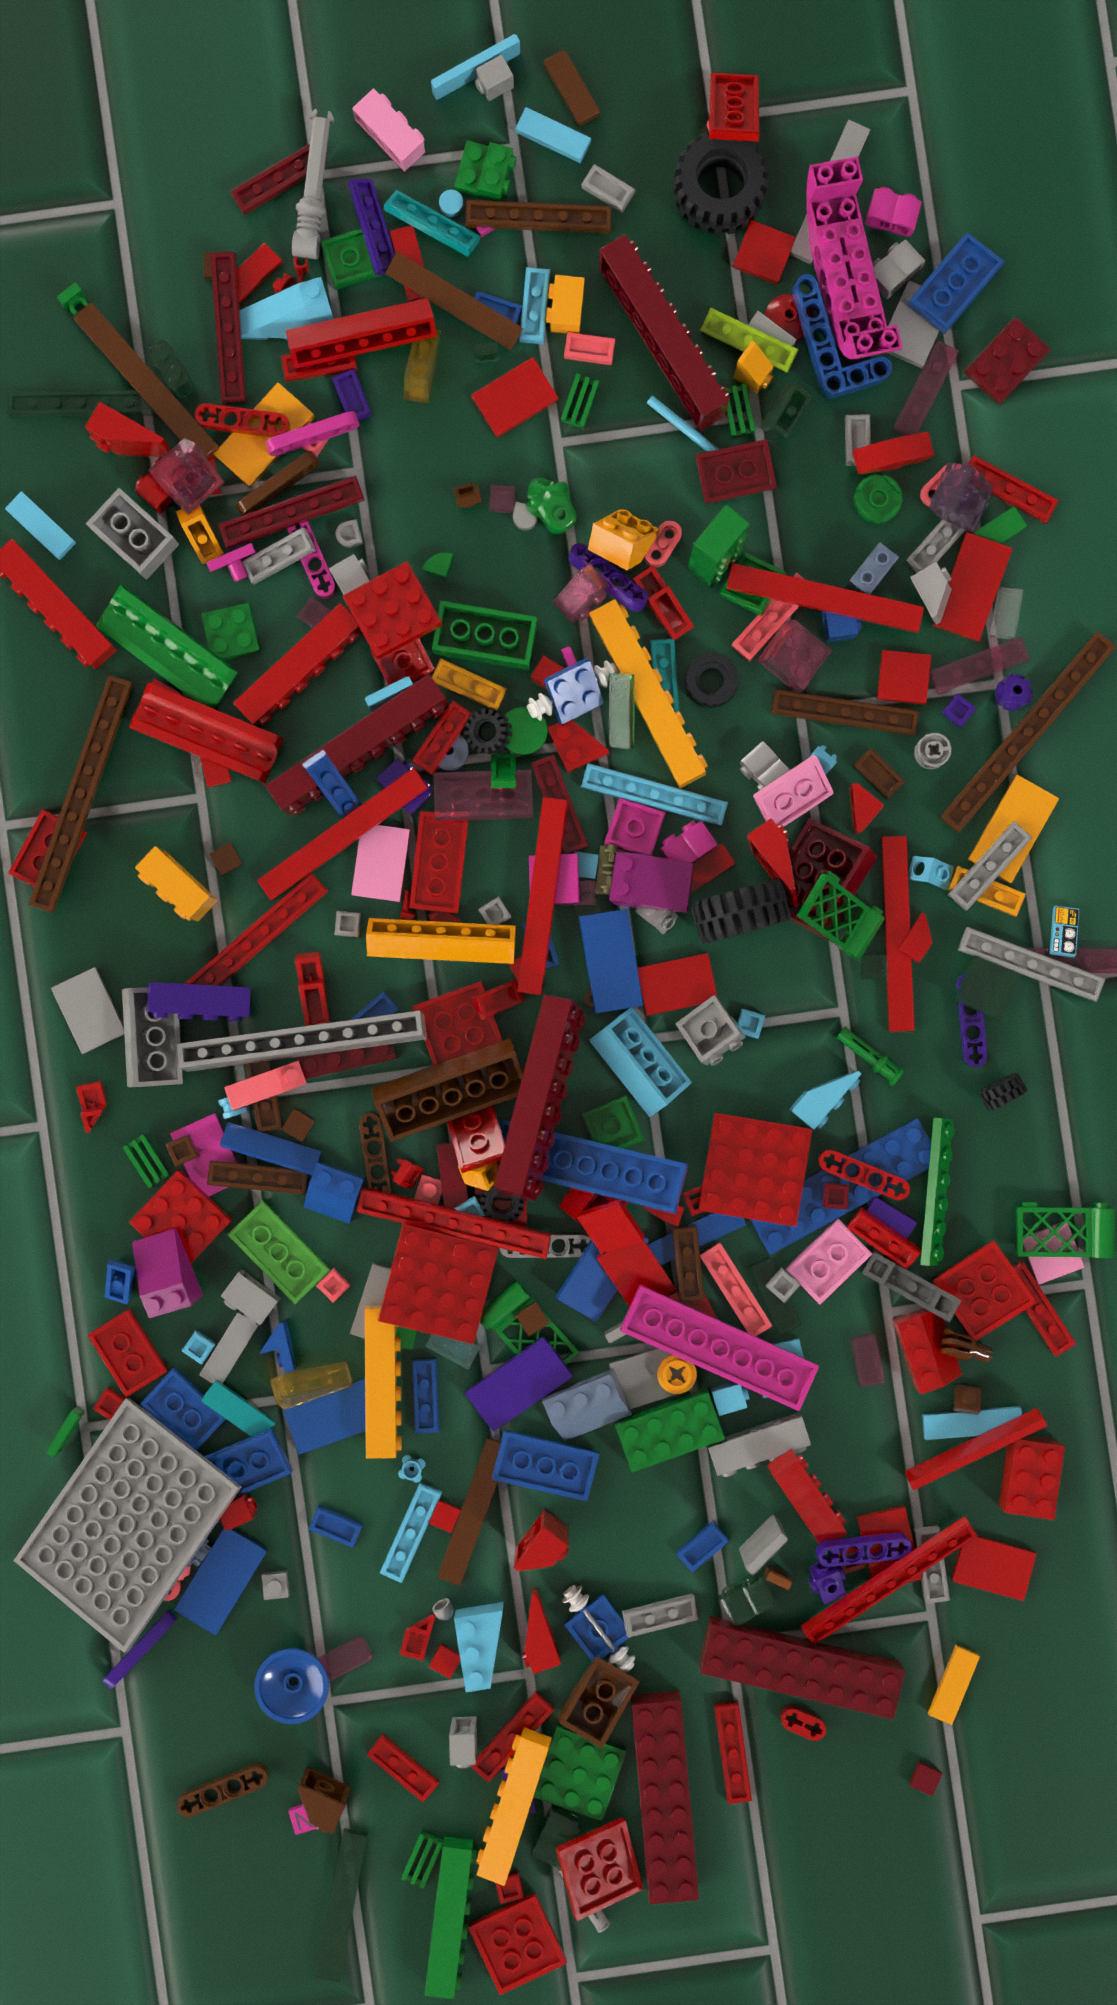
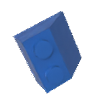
M320 1161L316 1164L309 1183L304 1208L350 1224L366 1177Z

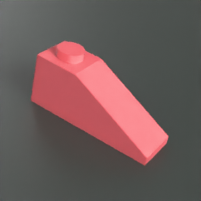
M295 1061L226 1086L224 1089L232 1110L307 1083L299 1061Z

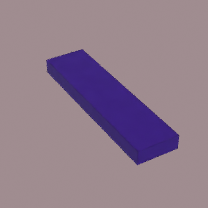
M351 179L348 182V186L375 275H387L385 273L395 252L373 179Z

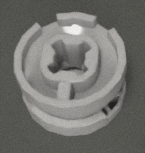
M940 733L925 735L917 742L914 748L915 760L925 769L939 768L948 761L951 755L950 741Z

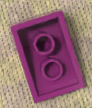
M616 852L609 900L616 906L688 913L694 864L643 854Z
M176 1228L132 1242L139 1294L149 1318L192 1306L203 1296Z

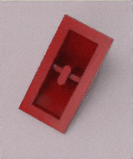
M853 783L849 786L853 834L857 835L867 827L884 804L861 785Z

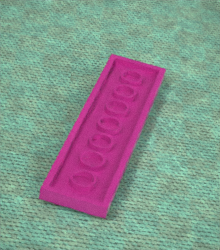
M639 1285L619 1329L625 1334L797 1411H800L819 1369V1365L642 1285Z

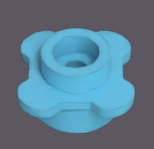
M405 1455L402 1458V1469L398 1472L401 1479L413 1480L415 1483L420 1482L422 1479V1469L426 1465L425 1461L422 1458L417 1460L411 1458L410 1455Z

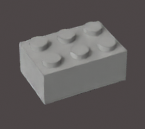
M120 488L112 494L86 523L99 538L146 580L179 545L170 533Z

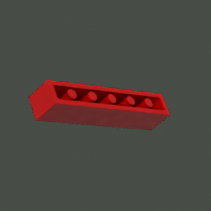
M428 298L285 330L295 369L437 337L434 316Z
M11 539L0 549V576L3 579L8 577L13 582L10 587L20 597L24 594L29 599L26 604L36 614L41 612L46 617L43 622L53 632L57 629L61 633L62 637L60 640L68 649L75 648L79 653L76 657L85 667L91 665L97 670L117 651L18 543Z
M340 603L233 702L234 705L254 726H265L272 719L271 715L277 709L282 710L289 704V698L295 692L300 693L307 687V681L311 677L319 676L326 669L325 664L331 659L336 660L344 652L343 648L349 642L353 644L362 635L360 633L361 629L355 618Z

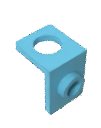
M913 856L908 871V879L928 882L948 890L954 867L935 858ZM923 862L925 865L923 873L916 875V866Z

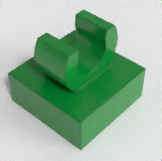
M76 282L57 296V299L67 313L71 311L74 316L78 314L75 309L78 304H83L84 307L88 305L85 300V294Z

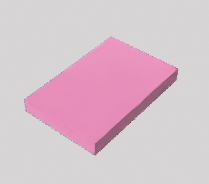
M812 755L755 793L753 797L765 821L772 818L776 825L781 823L785 827L833 795L834 792L819 759Z
M377 825L359 838L352 896L395 902L401 901L410 829Z
M837 1218L785 1269L820 1305L872 1253Z

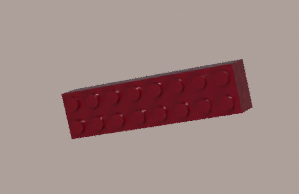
M624 234L600 249L599 271L696 427L702 432L725 417L729 403L728 399L730 398L723 385L719 386L717 383V376L712 366H707L704 362V355L699 345H694L689 338L691 334L688 327L684 323L681 324L676 317L678 313L674 305L666 301L663 287L658 281L655 283L651 277L652 271L648 263L641 261L635 242L633 240L629 241Z
M428 674L265 786L283 812L288 816L291 814L296 816L306 809L305 805L311 800L316 802L325 796L303 766L304 762L324 750L346 781L345 777L352 772L355 775L366 768L365 764L371 759L374 761L380 759L386 754V749L392 745L397 747L406 741L405 736L412 731L418 733L427 726V721L432 718L435 720L440 718L446 711V708H448L447 700L430 674Z
M548 995L543 997L494 1185L495 1189L507 1195L536 1201L537 1196L542 1192V1175L549 1165L547 1155L549 1148H552L555 1141V1133H553L555 1124H558L561 1118L560 1105L567 1094V1077L573 1071L572 1058L574 1052H577L579 1047V1030L585 1024L584 1011L572 1000Z
M709 1616L698 1663L700 1674L893 1720L905 1674L900 1661L821 1642L813 1645L808 1639Z
M680 1691L633 1694L631 1696L649 1903L662 1904L699 1900Z

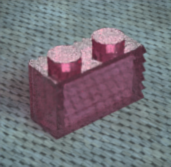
M589 564L579 570L555 598L553 604L563 612V615L571 623L579 619L584 621L590 616L589 613L592 612L590 608L594 604L598 605L607 596L605 591L610 585Z

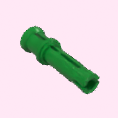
M846 1026L837 1035V1040L841 1041L855 1054L869 1063L874 1073L878 1072L889 1080L891 1086L904 1073V1067H898L889 1060L887 1054L883 1053L881 1055Z

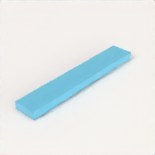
M589 763L587 764L581 788L623 798L720 827L722 826L728 802Z

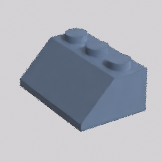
M614 1368L549 1393L542 1401L551 1424L564 1441L632 1415Z

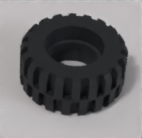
M705 132L699 135L698 142L693 139L687 144V150L682 151L675 170L674 200L676 206L680 207L679 213L683 218L688 217V224L693 228L698 225L701 227L700 232L706 234L710 230L714 231V235H721L722 231H727L729 235L735 233L736 227L742 230L748 226L749 220L751 221L756 218L766 194L768 167L764 165L766 159L763 153H757L758 146L754 142L749 144L747 141L709 139L708 134ZM714 167L727 168L739 176L743 189L736 196L728 199L713 198L701 189L698 184V177L706 170Z
M778 879L716 895L693 903L691 908L700 941L704 944L789 921L791 917L783 883Z

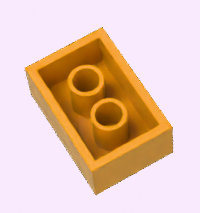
M157 846L135 867L140 872L138 877L146 885H151L153 888L156 887L158 890L155 893L166 903L174 904L176 907L173 910L184 920L190 921L192 919L199 922L218 901L170 854Z

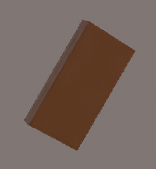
M872 748L853 765L887 800L905 783Z

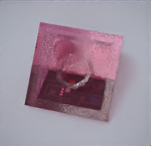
M185 438L148 470L160 487L188 515L225 483L198 445Z

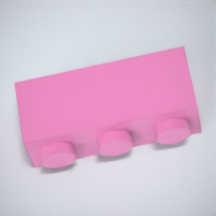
M373 88L352 108L355 121L405 172L425 153V139L416 128L413 130L408 125L406 117L400 111L396 112L391 107V102L383 93L379 95Z

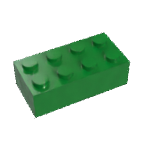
M725 505L694 543L687 569L709 587L714 582L718 584L727 573L728 564L736 563L742 555L741 552L749 536L747 530L750 523L729 506Z
M440 601L438 616L442 626L435 629L432 646L434 655L530 671L538 624L537 617Z
M706 1387L632 1413L630 1416L615 1421V1426L632 1473L725 1440Z

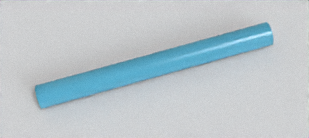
M653 395L647 402L650 407L706 452L719 450V448Z

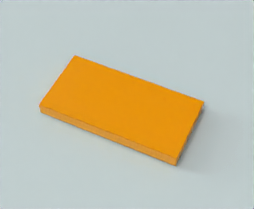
M279 383L253 409L284 414L291 425L290 431L306 426L308 422L315 418V415ZM252 417L248 425L250 428L256 429L260 427L262 420L259 417ZM268 418L266 419V430H268V425L275 426L277 431H280L281 427H285L282 421H278L277 425L269 423ZM232 433L213 454L249 488H252L281 456L269 455L266 441L270 437Z
M1015 775L968 860L975 864L1007 827L1015 821L1032 839L998 876L1007 883H1012L1059 798L1021 776Z

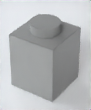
M502 55L476 68V87L481 95L485 94L488 101L514 88L513 74Z

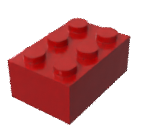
M1026 1436L1007 1445L998 1506L1005 1513L1054 1520L1065 1446L1058 1440Z

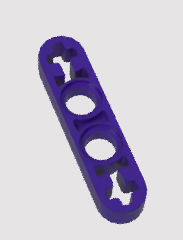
M584 544L572 546L568 560L575 568L632 611L644 609L648 600V594L644 589L604 558L589 551L588 546ZM593 568H600L604 573L597 572ZM612 582H617L623 587H617Z
M965 973L960 975L956 981L962 1055L966 1065L978 1068L987 1061L981 983L977 975ZM967 977H969L970 981H974V986L970 987V994L976 993V998L968 997L963 999V994H968L967 987L962 985V982H965ZM968 1001L974 1002L977 1006V1011L973 1015L966 1014L964 1010V1005ZM971 1025L979 1029V1035L976 1039H970L966 1034L967 1028ZM980 1042V1046H975L977 1054L981 1055V1058L977 1059V1063L974 1064V1060L969 1059V1055L973 1054V1046L968 1047L967 1043Z
M889 1533L826 1540L818 1544L815 1553L823 1566L833 1567L901 1559L911 1552L912 1545L905 1534ZM899 1542H902L903 1544L900 1545V1549H896L899 1546ZM876 1543L882 1545L877 1553L870 1552L872 1545ZM849 1547H858L854 1555H846V1550ZM831 1550L828 1557H825L824 1555L827 1554V1551Z
M168 1610L114 1666L102 1682L112 1689L174 1624L177 1617Z

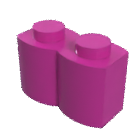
M887 187L875 189L864 224L875 229L888 230L894 234L911 237L916 226L922 201L912 194L897 195L892 189Z
M693 820L682 828L684 833L678 837H675L673 834L662 841L664 846L660 851L666 859L693 863L714 849L718 844L702 821L696 824Z

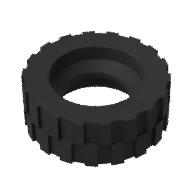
M706 652L704 655L697 656L690 663L684 680L689 698H692L695 704H699L704 708L710 707L712 709L717 706H724L734 696L739 685L737 666L726 655L718 654V652ZM710 668L720 671L724 678L723 686L716 692H708L700 684L701 674Z

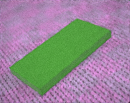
M262 1200L227 1234L294 1304L303 1298L331 1270L265 1200Z

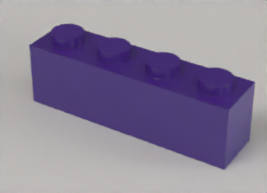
M148 982L147 1012H153V1017L168 1018V1013L178 1014V1019H193V1014L203 1015V1020H218V1016H227V1021L242 1022V1017H249L251 988Z

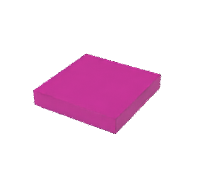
M619 798L604 844L616 845L617 849L629 853L652 856L666 812Z
M577 853L561 854L555 904L580 903L579 859ZM529 856L530 891L535 856Z

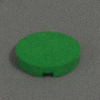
M870 475L863 479L855 490L853 498L854 508L858 515L866 522L874 524L886 523L893 519L901 508L902 490L897 481L890 476Z
M525 706L517 707L507 712L505 716L509 719L507 723L512 725V728H509L512 736H508V740L511 741L509 744L504 745L506 749L521 756L532 755L539 751L544 745L548 734L547 724L543 716L541 721L537 718H532Z

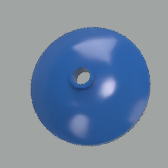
M300 1648L281 1649L268 1656L258 1669L254 1684L255 1696L261 1709L270 1718L286 1724L302 1723L314 1717L323 1707L329 1692L328 1674L322 1662L309 1651ZM296 1677L298 1682L292 1683L290 1678Z

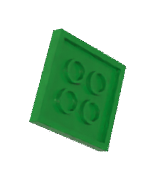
M557 1724L534 1798L603 1821L627 1752L626 1748L606 1741L602 1749L565 1726Z

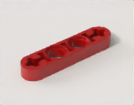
M208 403L199 405L195 411V418L202 428L270 438L291 430L288 418L281 413ZM206 411H209L211 416L219 417L220 423L217 424V419L212 417L204 421L201 415H206ZM233 413L237 416V422L234 425L225 424L224 419L228 414ZM252 417H259L262 423L260 427L253 429L248 425L249 420ZM268 418L269 423L277 425L278 421H282L285 427H281L280 431H277L275 426L268 425V430H266V419Z
M824 1150L818 1156V1165L826 1172L895 1200H903L909 1195L910 1186L906 1180L834 1150ZM833 1154V1159L840 1163L841 1159L845 1158L841 1165L840 1173L836 1172L839 1167L830 1164L829 1167H826V1162L823 1161V1158ZM850 1163H855L859 1167V1173L855 1177H849L846 1174V1167ZM879 1173L882 1178L881 1183L878 1186H871L868 1181L870 1174ZM887 1177H891L888 1181L891 1184L898 1185L901 1182V1187L904 1188L903 1193L898 1192L897 1195H894L895 1191L886 1187L885 1192L882 1191L887 1183Z

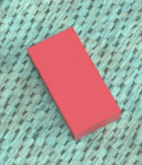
M567 332L564 359L612 365L615 339Z

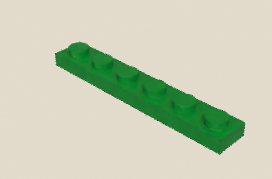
M933 1118L921 1265H940L944 1256L942 1241L946 1232L944 1219L948 1208L946 1196L947 1187L950 1184L951 1139L955 1132L953 1119Z

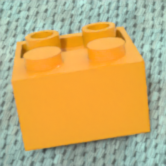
M619 509L593 523L588 550L625 570H629L641 563L658 536L660 529L653 526L647 520H641L633 516L627 510Z

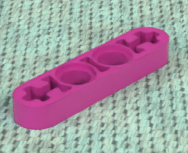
M345 412L274 436L266 441V446L270 456H278L350 432L358 428L360 424L355 412Z
M308 521L300 523L301 528L308 529V534L316 549L315 552L301 559L302 564L318 597L329 599L336 593V584ZM292 526L287 528L289 534L297 531V528ZM312 559L321 560L322 566L318 571L309 569L308 565ZM321 575L326 584H331L328 587V592L319 590L322 586L318 577Z

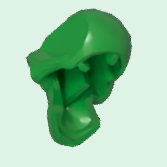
M537 478L529 484L526 509L530 514L540 518L546 528L553 534H561L574 526L577 522V514L569 499V488L566 482H557L555 484L550 480Z

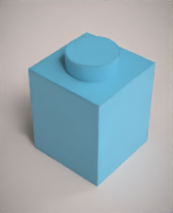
M731 1381L710 1388L719 1416L747 1408L745 1400L750 1398L746 1387Z

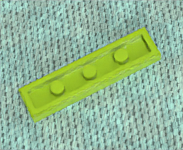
M711 307L700 330L743 352L753 341L774 367L787 373L799 350Z

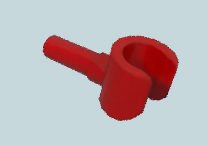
M296 256L293 263L297 273V284L303 282L304 275L309 272L308 259L305 257V264L299 266Z
M408 890L404 891L400 920H414L415 913L408 911L410 891Z

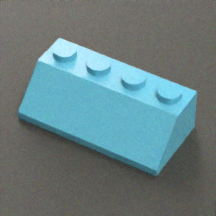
M633 1007L626 1010L589 1040L649 1117L667 1106L692 1083Z

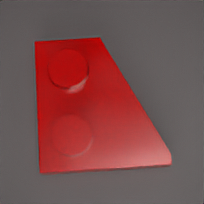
M573 720L564 724L556 723L547 727L567 773L610 754L605 746Z

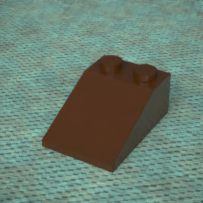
M596 1655L558 1714L559 1723L603 1749L640 1681Z

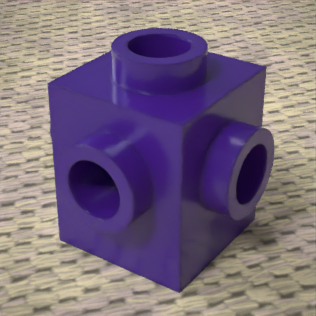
M1019 674L1006 676L996 686L995 696H997L995 705L1003 706V709L1008 711L1020 710L1026 703L1031 701L1033 689H1030L1031 681L1024 680L1025 677ZM1013 689L1018 690V694H1015Z
M817 1562L815 1565L808 1567L811 1578H808L809 1585L813 1593H818L824 1604L847 1595L842 1582L845 1580V1575L840 1566L825 1567L820 1562Z

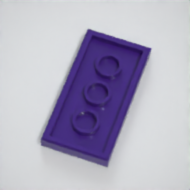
M542 1336L467 1389L465 1395L494 1432L572 1378L573 1373L546 1337Z

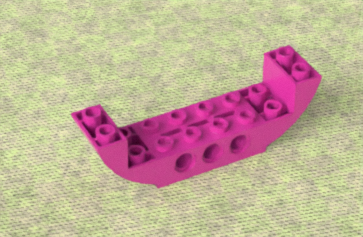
M858 156L810 165L807 179L808 241L832 335L840 351L849 359L903 349L898 326H887L857 201L856 193L863 182Z

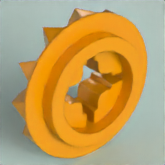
M671 1354L660 1363L657 1377L664 1390L672 1394H682L693 1387L697 1372L694 1364ZM671 1366L678 1370L684 1366L681 1375L685 1381L679 1380L676 1377L669 1382L673 1375L669 1367Z

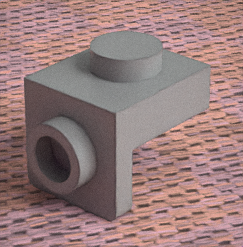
M637 908L635 910L640 917L662 934L671 929L678 918L674 911Z

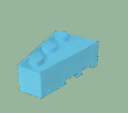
M504 1602L455 1610L454 1622L466 1692L491 1688Z

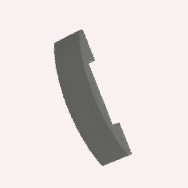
M875 1252L871 1255L862 1274L901 1294L948 1322H951L962 1301Z

